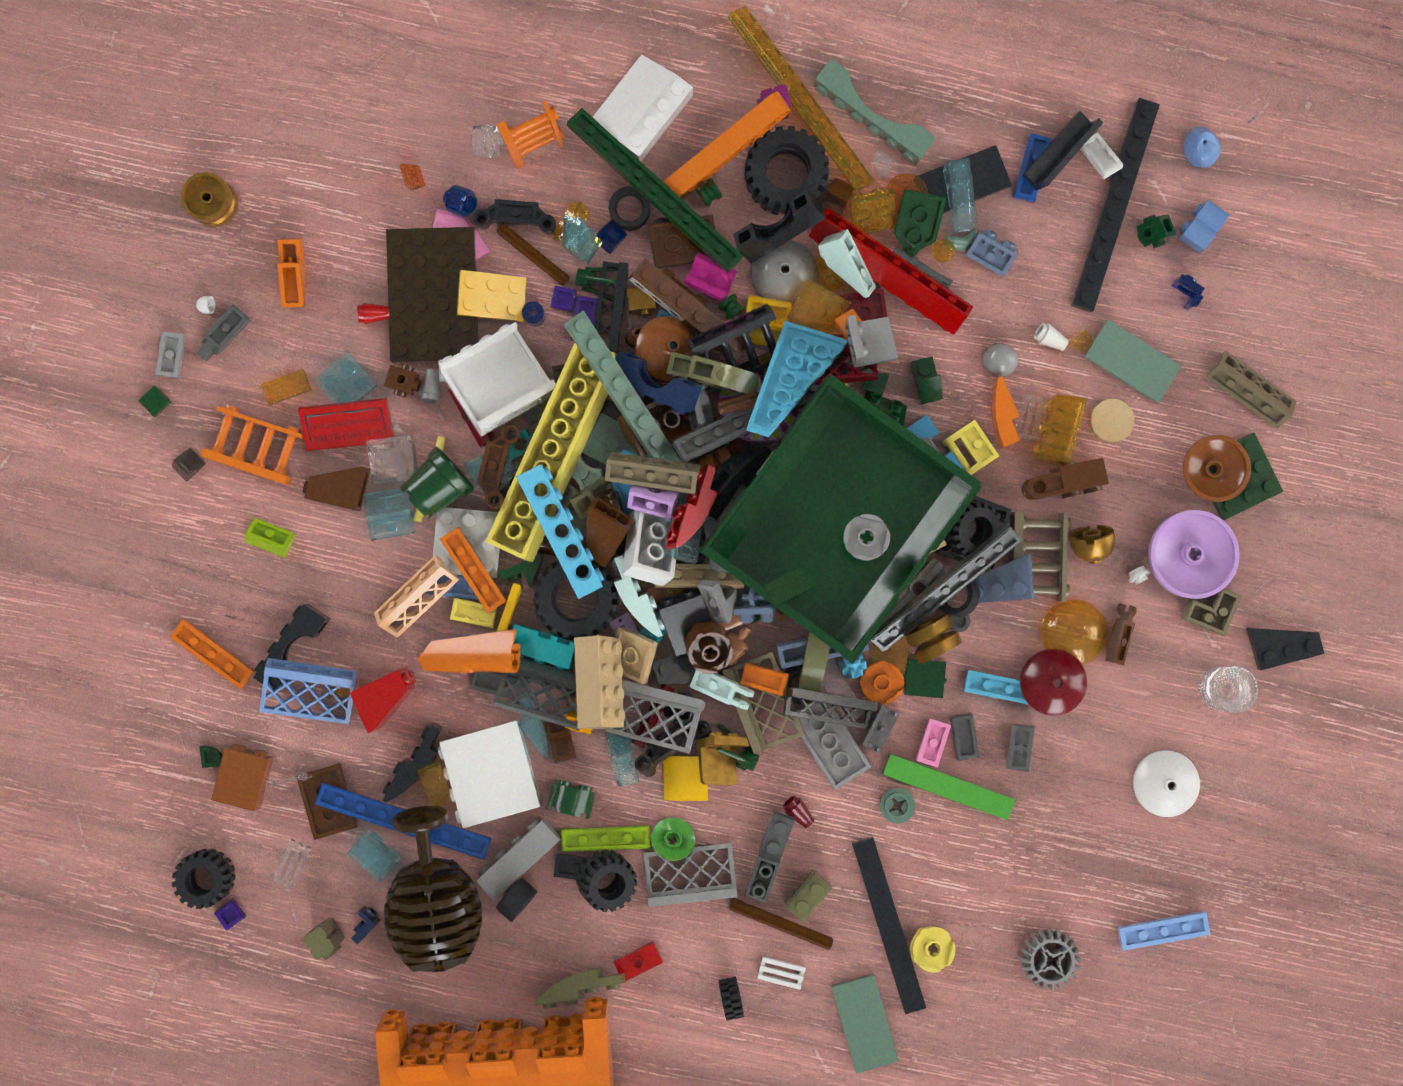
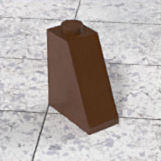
M361 466L310 476L303 486L304 498L361 511L371 469Z
M597 496L587 509L586 548L590 550L594 558L592 561L605 568L635 519Z

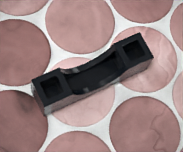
M807 188L789 199V210L780 221L764 226L750 223L734 233L733 236L737 250L750 263H753L826 218L821 203Z
M310 604L299 605L292 615L294 619L290 625L287 623L281 630L280 635L282 636L279 641L274 642L267 651L269 655L265 661L261 660L256 666V674L253 678L263 684L264 670L268 658L288 661V651L293 642L303 636L318 637L330 621V618ZM269 677L268 682L274 689L283 684L279 678Z

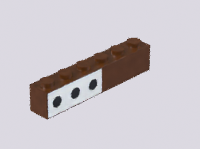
M646 258L639 263L628 278L675 318L688 325L697 335L724 324L721 319ZM739 336L729 342L735 361L745 350ZM720 346L714 347L715 350H717L721 355H723Z

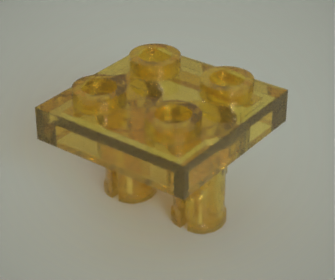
M878 188L879 191L874 189L871 193L867 194L857 192V196L855 193L851 194L849 198L851 223L865 233L895 228L896 205L893 188L886 190Z

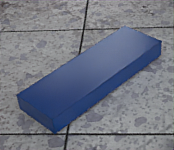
M1033 133L1029 135L1013 198L1031 203L1036 201L1038 190L1036 191L1022 174L1050 144L1052 138Z

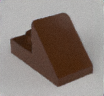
M835 178L821 205L823 212L830 208L841 216L855 187Z

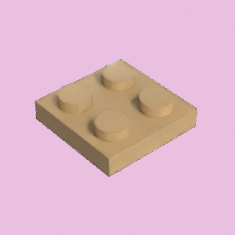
M624 626L618 627L615 638H620L622 645L621 665L623 667V676L641 685L647 684L658 642Z

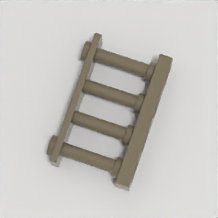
M1011 512L1012 521L1010 526L1023 541L1010 550L1009 562L1022 557L1023 552H1026V550L1058 551V564L1032 563V572L1057 573V586L1033 585L1034 594L1057 595V601L1066 602V597H1069L1070 586L1067 584L1068 531L1071 530V518H1068V513L1059 514V520L1027 519V517H1024V512ZM1026 528L1058 529V542L1026 541V539H1023V530H1026Z

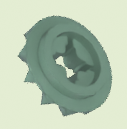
M895 787L887 790L881 797L879 807L885 819L899 824L908 821L913 816L915 801L907 790ZM892 798L898 802L903 801L901 804L903 813L897 809L890 810L894 806Z

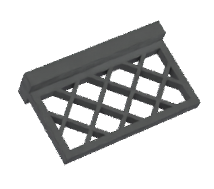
M520 658V667L516 673H504L493 701L494 706L579 731L578 723L567 720L565 714L572 711L577 715V704L571 698V696L576 695V674ZM508 676L518 677L521 682L511 685L508 681ZM535 682L540 684L542 688L532 692L528 684ZM524 686L528 694L518 697L514 690ZM554 688L561 690L563 695L554 698L549 690ZM508 692L514 698V700L509 702L500 700L501 695ZM546 693L549 700L540 704L536 696ZM531 698L536 705L532 708H527L523 706L522 702ZM567 699L571 707L561 710L557 702ZM553 705L557 712L550 715L545 713L543 708Z

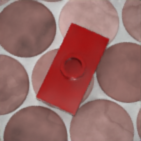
M652 941L615 960L613 963L619 974L625 973V979L628 981L662 964L663 960Z

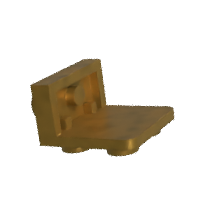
M722 732L709 733V737L697 740L701 783L703 785H736L735 759L718 752L716 748L720 747L735 753L736 749L749 746L748 737H739V733H730L722 736Z

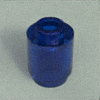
M534 301L524 305L522 316L526 323L532 327L542 325L546 319L543 307ZM532 311H537L535 316H530Z

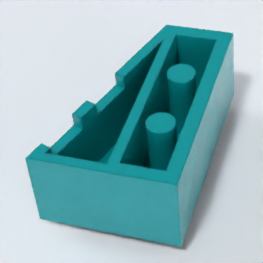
M517 623L514 624L512 630H517L514 644H520V658H524L525 655L533 658V662L540 664L547 662L553 664L554 668L565 671L572 668L575 660L574 640H565L545 631Z

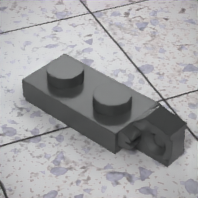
M234 304L231 305L204 334V339L202 340L204 345L197 354L206 361L213 354L218 355L234 340L251 319Z

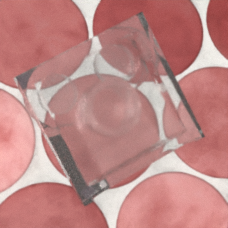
M410 435L366 441L372 477L371 485L408 480L418 469L415 444Z

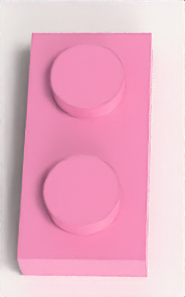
M931 718L928 719L916 761L938 768L951 728L950 724Z

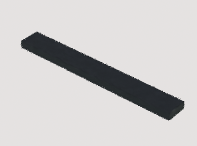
M870 837L854 842L852 846L904 1013L906 1015L925 1009L927 1007L874 838Z

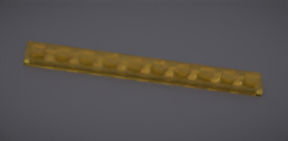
M744 6L732 11L727 18L777 85L784 84L787 87L792 106L815 137L818 138L820 144H823L825 151L849 181L850 185L856 192L870 186L875 180L748 8Z

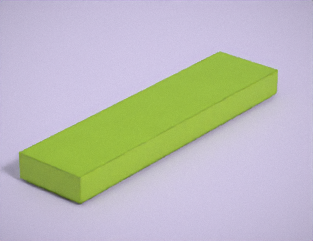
M650 826L562 828V852L650 848Z

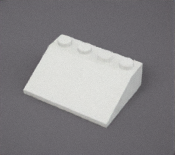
M641 55L594 114L593 118L637 159L642 161L692 98L693 87L672 71Z

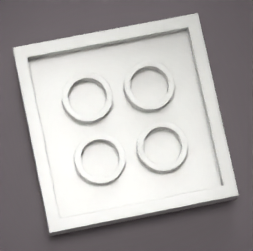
M445 507L436 516L433 557L438 555L442 558L448 570L455 575H462L440 541L441 537L460 527L491 577L498 578L501 549L487 543L486 539L499 512Z

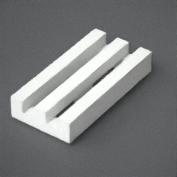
M762 956L757 979L801 990L806 967ZM765 963L797 970L799 974L767 967ZM763 971L796 979L797 982L763 974Z

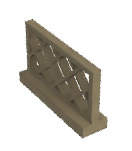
M774 651L746 661L752 664L758 662L757 665L760 666L762 660L770 658L773 669L781 671ZM746 662L724 669L722 671L724 677L741 685L742 676L739 669L743 668ZM786 685L785 692H784L785 698H786V691H787V688H788L787 685ZM762 691L757 702L750 699V697L736 692L734 698L744 700L750 704L748 710L736 708L754 754L805 735L799 717L791 718L775 710L779 699L785 702L784 697ZM765 693L776 697L773 708L761 704ZM791 699L790 711L797 712ZM759 707L770 712L766 723L759 720L756 716ZM773 714L784 718L780 729L769 724ZM787 720L796 724L797 733L791 735L783 731ZM766 728L778 732L775 741L766 742L764 736Z

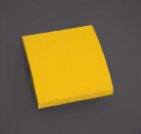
M749 295L746 313L765 304L774 311L776 319L771 321L769 326L777 344L784 322H789L792 302ZM761 327L750 331L749 335L753 344L767 346Z
M672 755L663 760L664 800L708 801V785H703L700 781L698 755Z

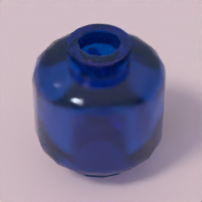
M453 185L443 195L445 208L450 213L466 217L473 213L477 207V198L471 189Z

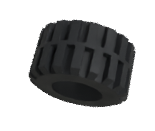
M972 501L944 540L947 542L945 546L955 554L969 555L1000 530L1003 522L998 519L1001 516L989 504ZM975 519L977 524L976 533L969 540L967 528L969 523Z
M201 849L183 858L181 863L175 867L177 871L172 875V878H175V881L172 882V887L177 889L174 892L175 896L180 895L181 899L179 901L182 904L188 902L187 907L192 908L196 906V909L209 908L223 900L230 893L229 891L233 889L234 884L232 881L235 880L236 876L232 875V871L235 869L234 865L229 866L228 863L231 862L229 857L224 859V853H216V849L208 851L207 849ZM197 867L206 868L212 874L213 887L211 890L202 889L197 885L194 877Z
M603 849L602 853L598 851L593 852L594 856L590 857L588 855L585 858L587 861L580 864L581 871H577L576 876L579 879L576 880V884L579 887L578 890L594 909H600L602 912H607L609 909L611 912H614L616 907L621 909L626 901L629 903L631 901V894H635L636 890L634 887L637 886L638 882L635 879L637 877L636 872L629 862L616 851L611 850L609 852L607 849ZM615 872L613 882L606 888L598 889V884L602 877L608 873Z

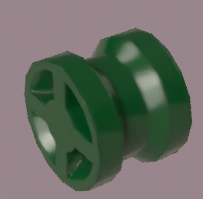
M712 179L707 180L704 186L696 188L698 196L707 207L712 204L713 200L722 198L720 190Z
M736 294L727 297L717 306L719 310L724 311L727 321L733 319L745 309L744 305L739 304L737 301L738 297Z

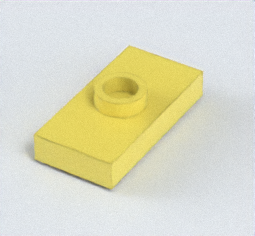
M454 598L450 620L494 628L498 608L487 613L479 602Z

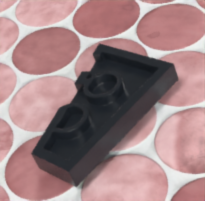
M1247 628L1257 669L1260 671L1325 654L1319 632Z
M687 653L679 656L675 654L654 661L651 666L657 684H691L696 671L690 663ZM718 670L717 674L724 676L723 670Z

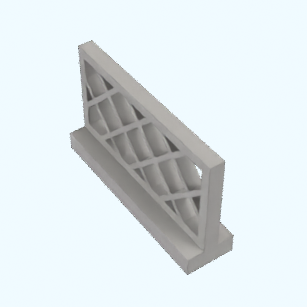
M622 680L624 695L629 696L633 703L624 709V712L626 714L636 708L640 718L630 723L625 715L624 721L627 726L621 730L608 728L605 731L690 754L701 711L704 712L706 703L697 698ZM649 701L653 710L643 715L639 705ZM666 706L671 707L674 715L664 721L659 711ZM687 711L694 713L692 722L684 726L679 716ZM656 713L661 723L650 729L646 718ZM677 718L682 728L671 734L666 724ZM643 721L647 732L640 736L636 735L632 727ZM664 727L668 737L661 741L656 740L653 732ZM682 732L687 737L685 748L677 746L674 737Z
M732 843L694 847L692 854L689 857H685L687 860L680 869H677L669 860L659 856L665 863L657 872L650 867L649 857L659 855L656 852L644 853L649 907L737 897ZM728 848L729 858L722 865L713 855L718 849ZM705 850H714V851H713V853L710 855V854H709L708 852H706ZM696 851H703L709 856L701 867L691 860ZM710 859L721 866L714 877L703 869ZM689 861L699 869L692 879L681 872ZM728 862H729V865H730V870H728V869L725 867V865H726ZM666 864H669L677 871L670 882L659 874ZM722 869H725L731 874L732 884L722 885L715 878ZM650 870H651L653 873H655V875L653 876L652 879H651ZM701 871L711 878L706 887H699L693 882ZM678 874H681L689 881L684 889L678 890L671 884ZM658 876L667 885L662 892L652 893V882ZM713 881L718 884L716 886H710ZM691 883L696 887L687 889ZM669 886L674 889L671 891H666V889Z

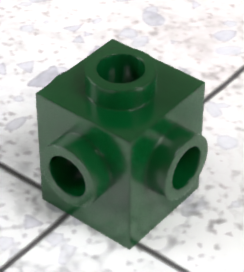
M1169 214L1158 217L1151 215L1143 219V224L1136 227L1139 241L1144 247L1153 246V249L1165 245L1166 239L1177 235Z

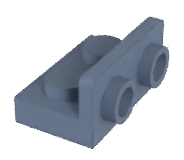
M981 229L966 256L1004 277L1016 259L1019 250L1016 249L1017 246L1011 241L1005 240L1003 242L998 239V235L992 230L986 229L984 231Z

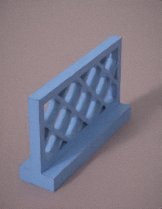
M268 658L264 670L259 712L349 724L353 700L350 694L341 698L335 690L344 687L350 688V692L354 691L358 671ZM269 677L279 678L283 684L274 689L268 682ZM296 680L301 681L306 687L296 692L290 684ZM317 684H324L328 690L319 696L313 687ZM286 687L292 693V696L283 700L277 692ZM309 690L315 699L306 704L300 695ZM332 694L338 702L329 707L323 698ZM272 695L280 703L275 707L265 706L266 699ZM296 698L302 707L298 710H293L287 704ZM319 702L325 710L315 713L310 707ZM341 705L346 710V717L336 716L332 710Z

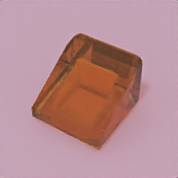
M400 164L405 185L410 191L425 186L422 172L418 165Z

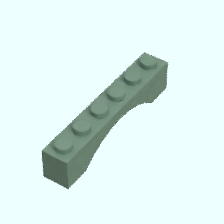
M832 58L815 78L814 87H816L815 90L821 96H828L832 99L833 104L840 110L845 109L850 113V117L854 121L865 124L871 134L879 135L890 148L898 149L902 152V156L907 161L918 164L933 145L936 137L919 124L895 123L882 118L868 108L857 95L851 82L849 71Z

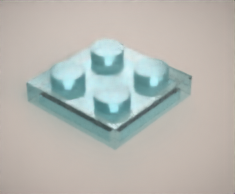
M348 351L314 379L333 403L360 401L378 386Z

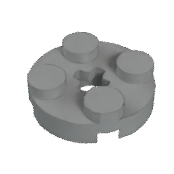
M862 514L853 518L847 524L843 533V542L846 550L853 557L869 561L878 558L887 550L890 543V532L881 518L872 514ZM865 531H869L870 536L873 537V540L868 541L867 544H864L863 539L860 538V534H865Z

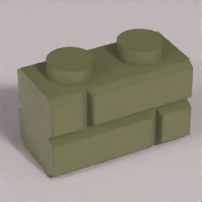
M813 870L793 893L794 896H791L785 902L786 908L804 922L832 889L831 884Z
M328 918L307 933L303 941L308 948H311L310 952L315 960H319L322 957L327 960L342 948L340 943L345 937L341 930L337 929L334 919Z

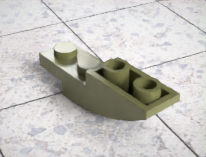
M675 352L671 353L666 372L668 376L684 377L693 382L710 385L711 388L740 395L755 393L760 375L728 364Z
M600 967L574 974L546 990L535 1001V1004L543 1005V1009L557 1007V1002H564L565 1006L578 1004V999L584 998L583 989H585V993L598 992V987L606 986L607 990L619 989V984L626 982L625 973L603 976V970Z

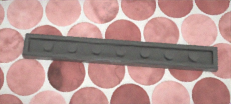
M1007 523L883 623L871 641L883 652L1023 541L1021 537Z

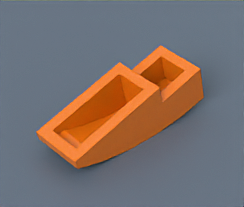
M303 238L278 239L279 263H277L281 306L282 308L304 307Z
M1001 376L994 380L991 401L992 423L1000 449L1020 441L1012 420L1020 416L1004 378Z

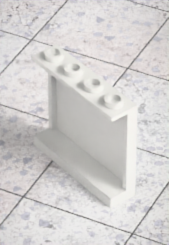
M516 322L511 325H503L495 334L483 336L475 345L465 346L460 350V353L445 357L439 364L440 374L481 437L548 400L556 385L554 380L550 381L517 331Z
M519 719L439 742L438 753L440 759H444L446 765L444 775L447 781L450 780L452 787L449 790L452 802H456L458 809L455 811L458 824H462L463 828L538 808L542 805Z

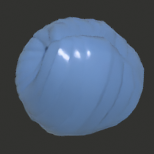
M1198 126L1189 131L1183 142V150L1186 159L1193 166L1208 168L1218 159L1221 145L1219 139L1211 130L1204 126Z

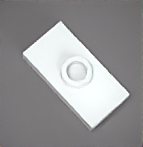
M1099 133L1091 136L1080 149L1103 179L1123 168V163Z

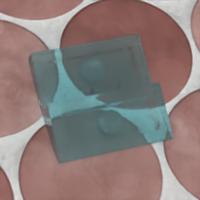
M400 488L364 494L371 541L415 533L410 500L408 499L410 495L407 492L403 493Z

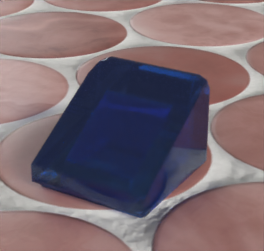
M611 220L598 231L594 240L607 253L611 254L628 234Z

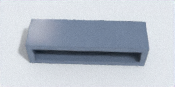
M808 637L776 643L782 669L803 664ZM868 644L866 645V647L863 649L862 652H864V651H869V646H868ZM831 647L829 648L828 659L842 656Z

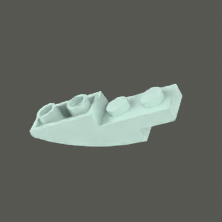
M624 554L615 556L614 559L621 578L615 580L614 584L622 601L631 614L648 631L657 637L663 636L662 630L665 629L661 616L657 617L654 609L657 608L654 597H649L647 592L638 594V591H641L638 580L622 575Z

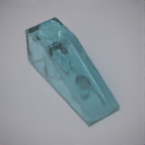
M969 158L947 161L943 167L954 233L976 229L973 178Z

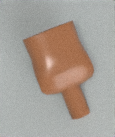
M744 625L738 634L734 632L728 633L733 649L732 660L729 663L732 666H735L748 650V644L745 642V639L752 629L747 625Z

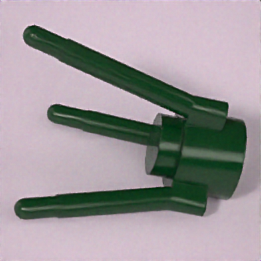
M586 267L585 269L579 268L577 270L575 284L576 286H581L582 291L599 295V290L591 287L595 286L596 282L616 284L617 281L596 277V272H602V267ZM607 267V272L618 271V268ZM606 293L603 295V298L613 302L615 297Z
M719 723L717 725L724 733H732L722 724ZM750 746L744 747L746 751L741 750L739 755L720 747L716 748L718 752L737 759L736 767L744 771L746 769L753 771L759 759V755L754 754Z

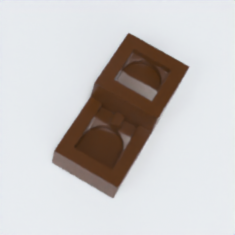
M544 721L555 764L577 758L570 729Z

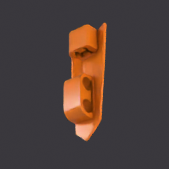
M517 630L431 641L417 660L424 671L516 673L520 667V644H514Z

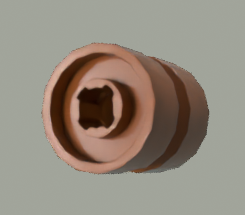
M724 445L715 449L713 455L707 453L697 458L701 467L710 465L716 468V473L731 455Z

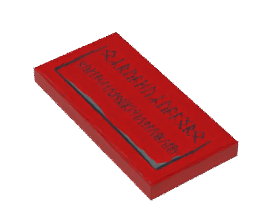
M387 398L298 408L306 451L389 443L395 440Z

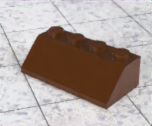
M653 401L645 404L670 444L674 440L692 433L687 412L683 415L671 410L672 407L659 405ZM711 406V410H712V414H713V418H714V422H715V421H717V419H716V416H715L714 411H713L712 406ZM623 415L617 416L616 419L627 442L638 456L647 455V452Z

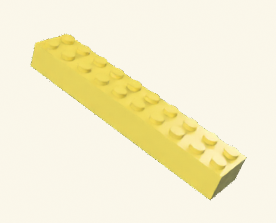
M576 343L572 347L486 539L487 543L530 562L534 561L545 533L516 476L541 464L543 468L547 467L553 477V479L549 480L553 489L558 487L563 496L608 396V392ZM611 352V354H612L613 357L615 358V357H616V353ZM539 483L535 486L534 492L537 496H544L547 493V487L545 484ZM548 504L545 507V514L549 517L554 516L557 506L555 504Z

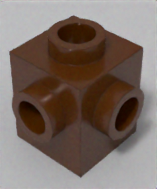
M402 364L401 368L390 365L384 386L394 390V395L406 398L407 394L413 396L414 392L419 390L421 379H419V374L414 372L415 368L404 364Z

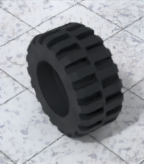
M779 126L775 128L774 132L768 130L763 134L762 138H758L754 142L753 147H750L744 173L748 193L751 192L753 201L755 203L759 202L761 204L760 208L763 210L770 209L774 215H778L780 212L784 213L785 216L789 210V199L807 188L818 200L822 196L829 176V159L825 155L823 144L819 145L817 143L818 138L814 135L808 136L807 130L801 128L800 132L795 131V126H788V130H783V127ZM779 154L797 156L807 167L806 180L801 186L794 189H781L774 186L766 176V166L769 160Z
M559 560L547 566L546 570L538 577L539 580L533 591L535 592L533 598V605L536 608L535 613L541 620L543 627L547 628L551 634L565 640L596 636L605 630L615 617L619 605L618 591L614 584L615 579L606 567L604 568L598 563L590 561L594 569L599 568L604 578L601 581L603 587L596 590L597 604L593 612L582 619H571L563 615L556 604L557 590L568 578ZM579 565L576 568V575L579 577H584L588 573L586 565Z

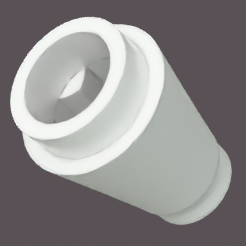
M1042 323L1034 335V339L1039 344L1061 351L1066 348L1069 339L1065 338L1050 324Z

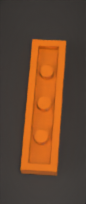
M460 527L455 528L440 538V541L487 613L492 612L507 602Z
M186 619L181 620L169 637L239 689H243L255 673L254 669Z

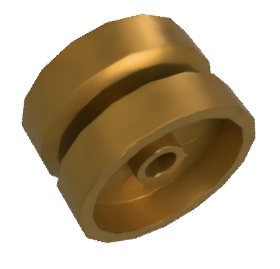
M209 172L196 173L189 177L182 187L181 202L184 209L203 225L210 227L223 226L235 216L238 208L237 194L218 175Z
M948 614L925 621L904 635L909 646H917L924 643L914 652L919 664L932 660L962 643V639L957 631L944 633L953 625Z

